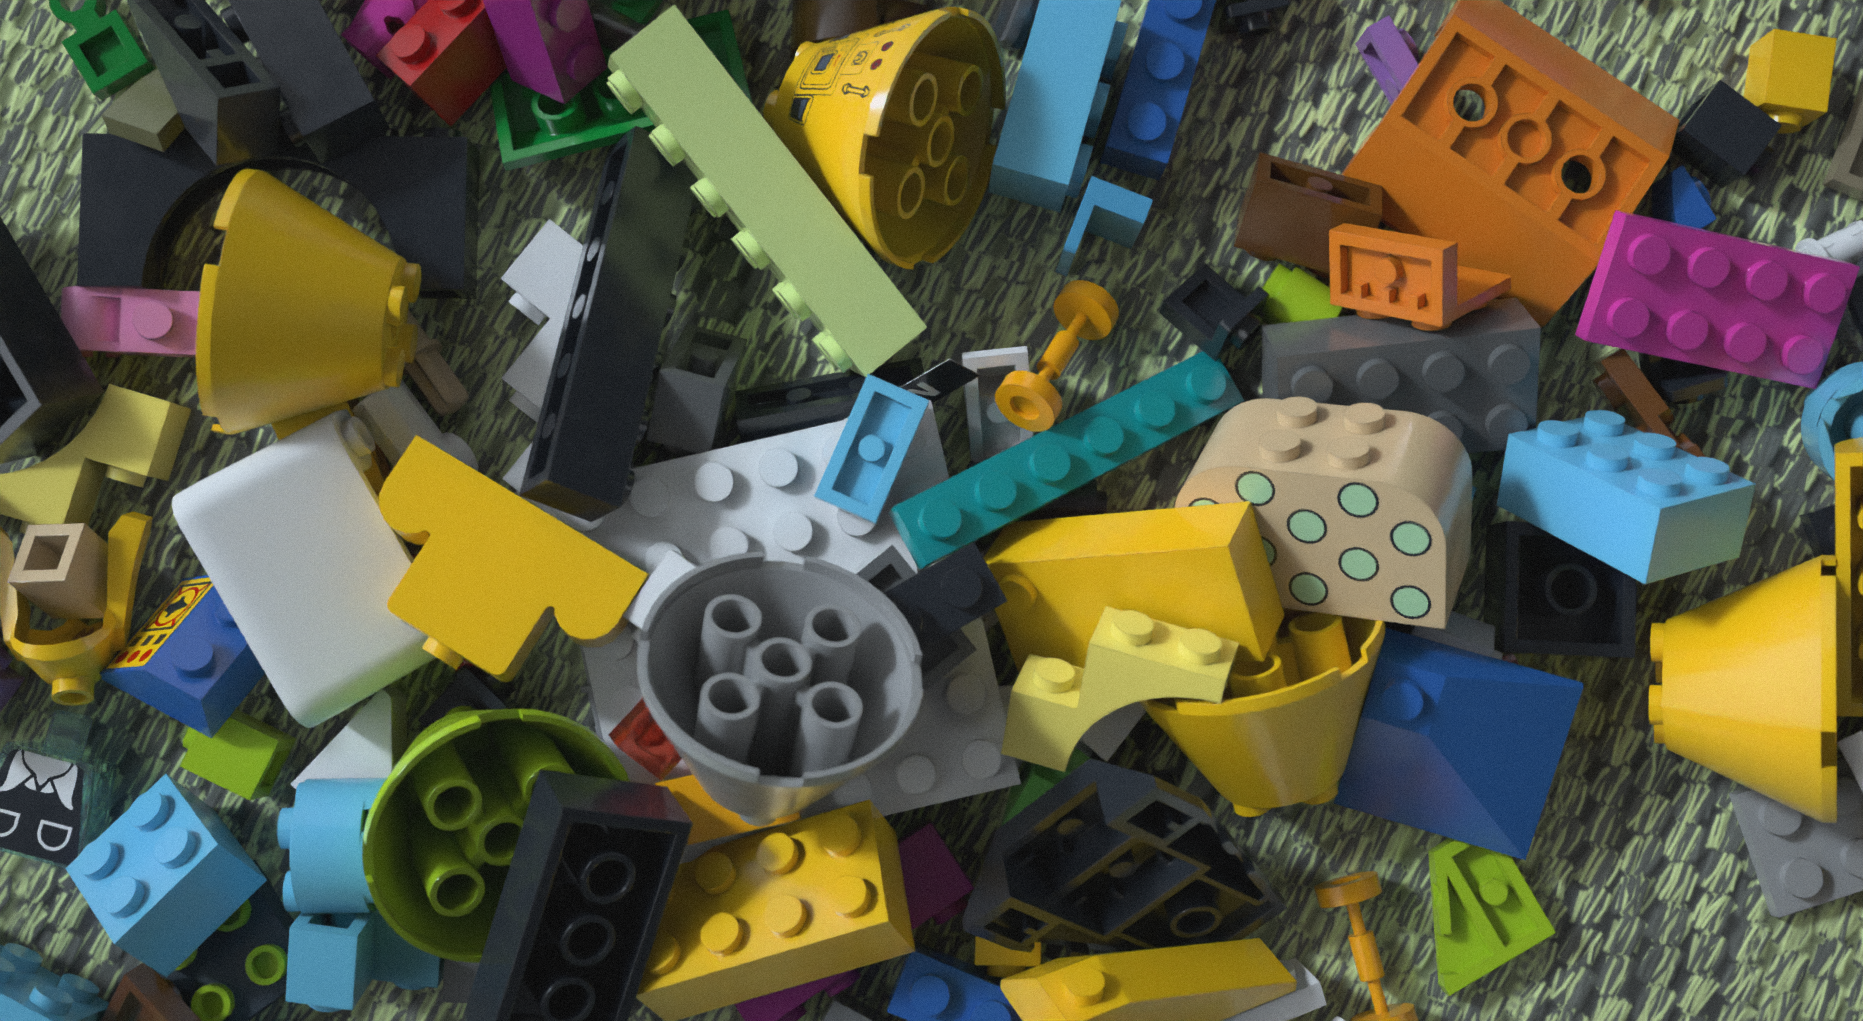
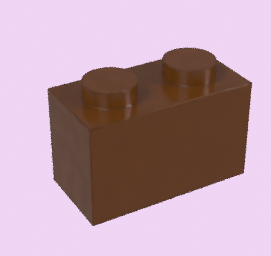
M1260 152L1237 217L1234 247L1244 249L1248 254L1260 260L1275 261L1280 259L1305 266L1310 272L1318 276L1330 278L1329 230L1343 223L1377 229L1382 217V186Z

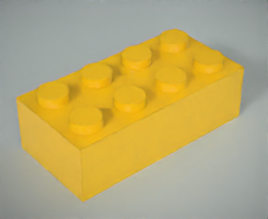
M868 799L713 846L693 861L680 864L636 998L664 1021H677L915 952L896 831L872 801Z

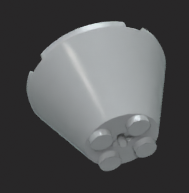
M764 551L747 552L718 558L702 564L682 575L660 594L650 608L641 629L637 651V675L644 701L653 718L704 791L719 805L739 814L743 821L754 826H767L777 818L801 811L884 760L908 734L914 724L924 691L922 689L920 667L922 653L913 629L904 615L891 600L868 581L838 565L809 556L804 557L803 564L785 561L763 560Z

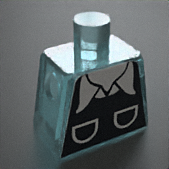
M53 710L44 743L34 740L12 741L2 748L0 752V851L67 868L89 843L96 840L109 828L116 763L84 754L93 718L78 713Z

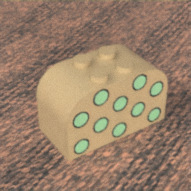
M1289 397L1283 400L1254 399L1233 407L1220 419L1180 490L1175 508L1251 501L1283 608L1445 629L1471 555L1472 466L1465 447L1456 435L1438 421L1421 414L1386 410L1372 403H1357L1350 406L1316 403L1307 397Z

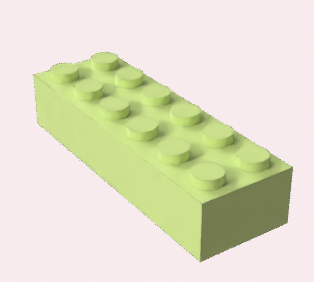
M675 5L610 55L608 68L613 74L607 78L609 80L607 82L608 87L630 114H633L639 108L643 110L656 127L648 135L651 141L673 167L681 160L698 179L690 187L694 195L714 218L720 217L724 213L739 231V233L731 238L732 242L754 269L758 267L762 270L765 266L770 269L780 282L771 289L794 319L799 318L803 322L809 318L820 332L811 340L833 368H839L842 373L850 369L867 377L868 374H871L927 328L922 319Z

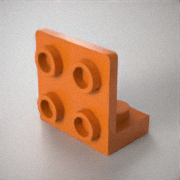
M1347 223L1329 230L1330 304L1355 309L1356 314L1362 318L1383 319L1395 317L1412 321V326L1416 329L1426 331L1442 330L1450 327L1454 320L1472 310L1486 307L1490 300L1511 289V275L1459 266L1458 242Z

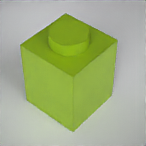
M235 709L212 739L188 727L183 739V747L188 750L179 767L247 800L267 797L297 738Z

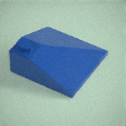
M1386 628L1348 761L1339 781L1338 794L1335 796L1334 804L1526 860L1583 690V682Z

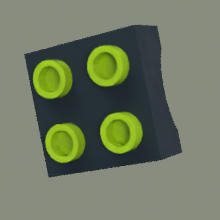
M253 860V862L267 881L167 977L178 988L182 1000L201 1021H250L286 994L289 929L294 920L288 911L285 910L270 880L256 860Z

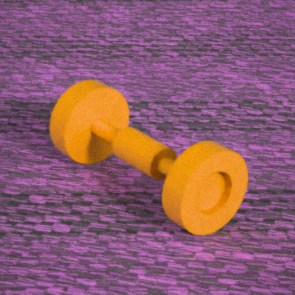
M1074 280L1068 282L1063 287L1054 302V313L1066 331L1061 330L1056 333L1037 363L1039 374L1021 370L1010 372L997 389L995 401L998 409L1010 422L1018 427L1034 432H1042L1051 428L1062 410L1063 403L1060 394L1049 382L1050 379L1056 380L1062 374L1079 346L1077 336L1087 340L1103 339L1110 333L1118 320L1119 309L1116 301L1104 288L1095 283L1085 280Z
M1376 871L1359 872L1324 881L1316 885L1314 889L1320 908L1346 905L1353 929V934H1350L1348 939L1360 981L1367 982L1374 1005V1009L1356 1014L1351 1018V1021H1418L1414 1004L1395 1003L1387 1005L1380 978L1385 976L1378 946L1373 930H1366L1359 902L1378 896L1383 892L1378 873Z

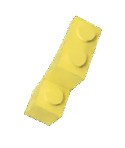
M109 384L94 416L69 444L46 460L33 466L11 473L0 474V518L1 515L22 520L19 532L25 534L28 525L85 523L88 526L104 476L139 487H144L147 476L168 481L191 409Z
M1106 606L1089 642L1085 668L1073 666L1062 659L1044 658L1029 653L1011 690L1001 754L1065 772L1081 736L1094 723L1118 708L1143 700L1164 697H1185L1221 703L1234 666L1239 643L1220 638L1207 630L1187 629L1151 619L1138 611H1121Z

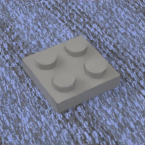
M1844 756L1837 758V824L1817 821L1748 787L1729 793L1771 916L1784 917L1863 891V792Z

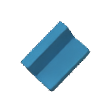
M1091 176L1055 272L1064 276L1068 275L1084 231L1131 249L1144 225L1153 199Z

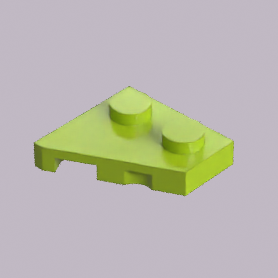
M1448 838L1428 850L1438 984L1445 994L1450 996L1556 933L1511 856L1452 838Z

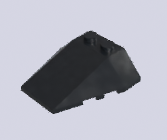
M1088 759L996 830L964 912L962 923L964 931L1011 950L1032 952L1035 948L1034 942L1065 946L1067 957L1090 955L1089 949L1123 952L1242 940L1286 910L1287 906L1280 892L1200 798L1155 776Z

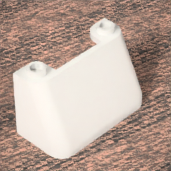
M347 409L335 411L200 480L177 493L172 498L174 516L187 541L284 706L299 724L307 728L319 725L436 659L435 656L422 649L429 637L401 621L387 608L389 597L414 559L401 536L384 520L379 509V498L364 474V471L372 466L370 453L375 451L374 439L366 425L359 418L351 417Z

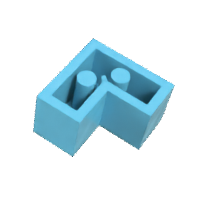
M301 912L289 929L285 1002L308 1004L312 1009L321 1012H336L342 1009L353 1010L372 979L394 982L396 986L408 990H419L426 987L438 988L443 979L444 958L424 952L408 943L387 924L380 913L303 914Z

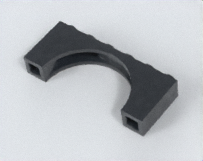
M432 127L424 129L423 136H399V131L390 128L322 164L308 143L296 148L288 135H279L278 153L249 158L239 163L216 165L186 128L183 129L165 152L110 134L108 129L107 134L83 133L77 286L164 290L168 263L185 227L202 206L226 189L233 178L241 170L247 168L265 172L277 170L311 171L331 176L353 186L365 195L380 215L391 237L395 253L403 257L408 263L420 264L421 283L417 299H476L480 151L468 137H462V132L456 129Z

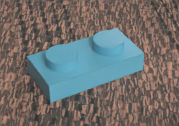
M868 374L814 497L873 524H877L928 408L929 400Z

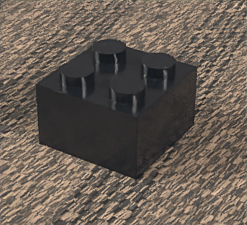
M1505 521L1486 526L1484 623L1495 626L1494 650L1508 654L1635 658L1637 580L1529 522Z

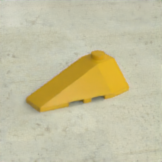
M1260 938L1057 958L1001 979L1000 982L1001 991L1022 1021H1222L1294 992L1297 986L1295 978Z

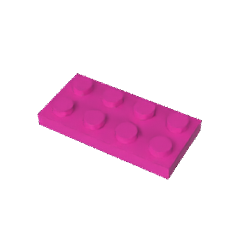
M1615 210L1575 335L1588 342L1816 389L1860 266L1847 261Z

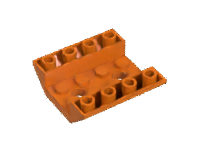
M1457 0L1435 33V40L1378 126L1365 138L1341 175L1382 186V217L1380 221L1394 231L1458 242L1459 266L1511 275V289L1499 295L1496 299L1517 298L1542 328L1597 267L1615 210L1633 213L1670 156L1679 119L1500 0ZM1470 90L1480 96L1484 103V115L1481 120L1467 121L1456 113L1454 108L1456 92ZM1577 161L1588 169L1591 175V185L1586 193H1575L1565 186L1562 180V168L1565 162Z

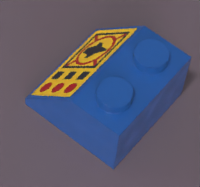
M208 575L183 578L127 641L125 648L120 650L100 672L103 681L211 739L265 674Z

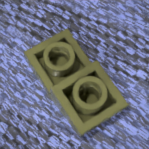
M158 69L132 85L102 114L110 134L162 152L166 151L185 128Z

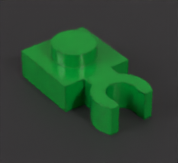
M49 0V6L53 14L67 26L77 31L61 42L93 95L102 101L157 69L126 17L116 9L105 15L106 0H85L84 5L76 11H70V8L62 0Z

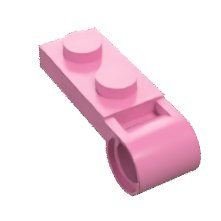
M64 287L62 288L61 320L83 357H93V351L106 352V357L143 355L196 358V328L200 292L137 288Z

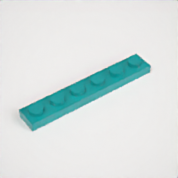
M1202 351L1052 426L1048 430H1044L895 505L888 514L920 571L965 546L996 532L1218 417L1242 403L1244 399L1221 359L1219 358L1215 362Z

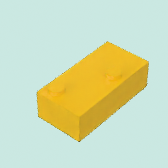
M1251 501L1013 522L1002 529L984 556L986 564L1007 599V602L995 608L1018 673L1021 672L1029 653L1044 658L1062 659L1073 666L1085 668L1089 642L1106 606L1121 611H1138L1154 620L1187 629L1207 630L1220 638L1238 642L1239 645L1234 663L1264 661L1285 615Z

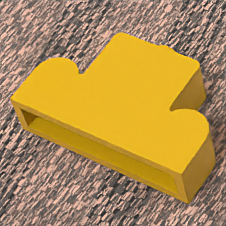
M418 435L414 437L385 480L379 493V509L384 520L404 540L416 545H424L389 597L387 608L401 621L429 637L422 647L423 650L456 670L463 659L502 682L511 681L554 616L565 634L576 644L587 648L605 646L613 642L626 627L629 620L623 617V615L650 578L646 572Z

